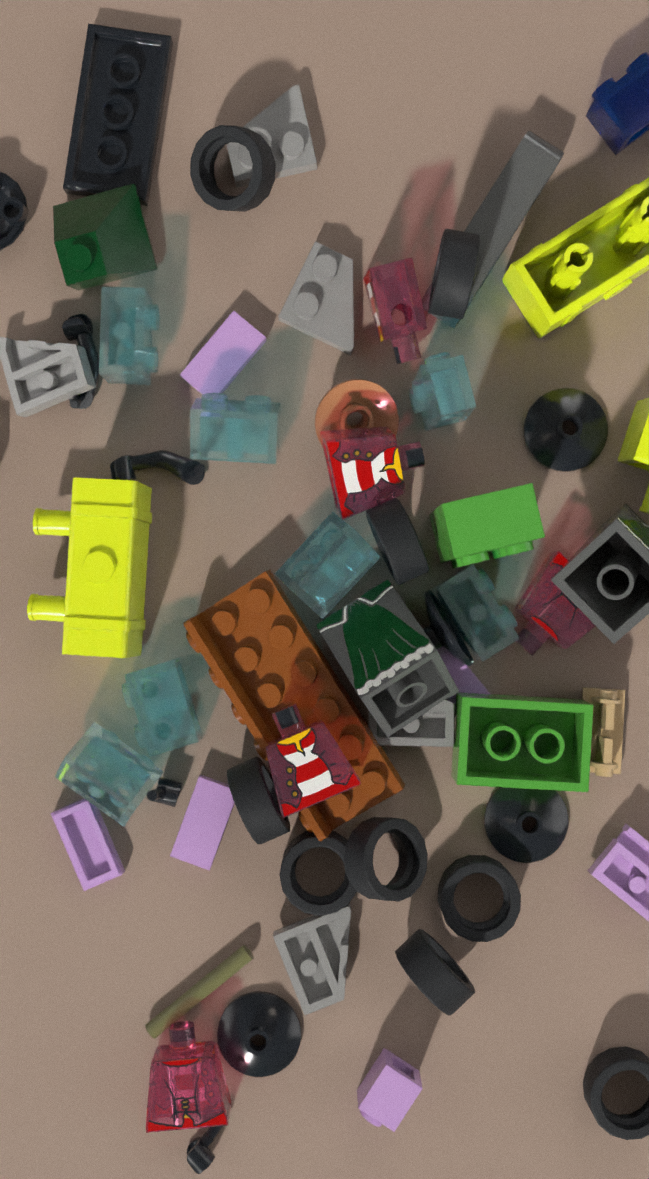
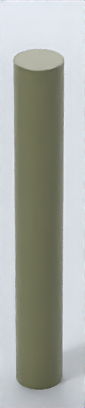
M242 945L145 1025L149 1035L154 1039L157 1038L254 959L249 948L246 945Z

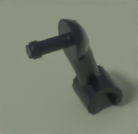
M85 314L73 315L64 321L62 329L69 341L77 339L78 345L85 348L97 388L101 373V361L92 338L93 324L91 319ZM96 388L70 398V406L74 409L88 408L93 402Z
M166 450L136 456L125 455L117 458L110 464L111 476L114 480H135V470L148 468L168 470L190 485L199 484L205 476L203 464Z

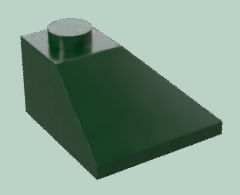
M135 184L53 206L54 244L66 286L79 291L158 269Z

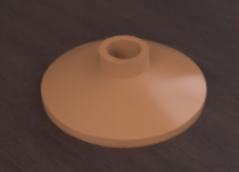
M351 379L332 387L321 399L315 414V431L323 448L321 433L334 432L332 442L341 441L340 449L336 454L353 453L354 450L359 449L363 451L356 458L372 460L385 449L387 438H389L391 446L399 427L398 409L391 395L377 383L364 379ZM352 412H359L361 414V421L357 425H349L347 423L348 416ZM367 451L373 453L372 458H366L365 454ZM350 455L348 460L354 459V455Z

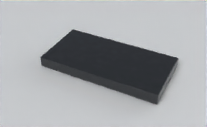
M88 23L63 190L66 194L87 197L135 184L140 204L148 206L173 47L171 36Z

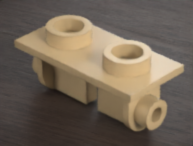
M582 687V700L594 705L590 772L602 777H613V774H621L625 690Z

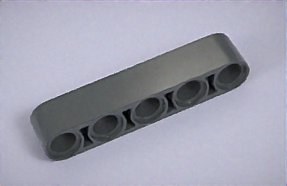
M531 131L525 134L464 231L480 235L479 255L467 309L564 155L563 151ZM432 283L419 304V307L428 312ZM433 315L453 329L461 320Z

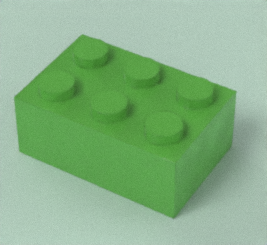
M533 483L443 503L429 514L440 563L451 561L453 569L490 560L488 555L490 551L493 553V558L497 559L534 550L532 541L545 537Z
M456 693L455 747H453L452 778L457 785L589 792L594 705L582 699Z

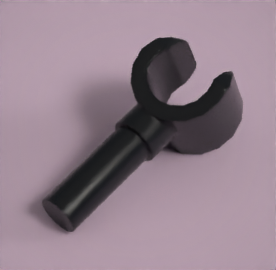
M160 777L157 788L147 793V799L175 807L182 783Z
M221 1110L220 1113L224 1111L227 1121L230 1115L225 1110ZM224 1124L211 1125L201 1138H195L188 1145L187 1162L197 1174L205 1171L215 1159V1155L208 1146L214 1141V1138Z

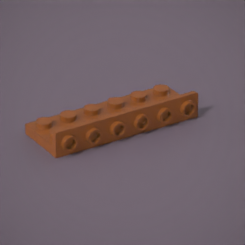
M270 569L183 623L187 630L186 638L190 646L197 653L203 655L209 665L208 671L212 681L218 688L225 690L232 702L231 709L234 716L242 725H246L255 738L254 746L257 753L263 760L270 762L277 773L276 780L278 786L287 797L291 796L293 790L299 792L295 784V768L278 753L275 744L280 742L277 739L313 724L311 728L315 730L318 737L319 755L328 764L332 776L341 774L340 777H333V781L336 782L351 769L360 782L356 786L299 811V817L303 826L308 832H314L319 841L327 838L333 829L404 789L405 783L381 745L378 744L368 724ZM293 706L299 722L282 729L275 713ZM316 741L315 749L313 750V752L316 753V754H317V741ZM288 766L294 769V772L290 775L286 773ZM288 779H292L294 781V785L292 787L286 786V781Z

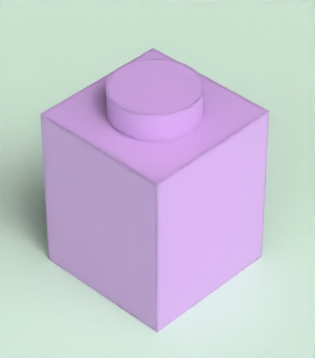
M384 1048L357 1089L358 1109H360L362 1116L374 1126L381 1127L383 1124L395 1132L423 1089L419 1070Z

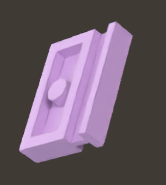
M625 824L616 839L613 838L587 871L649 921V842L629 825Z

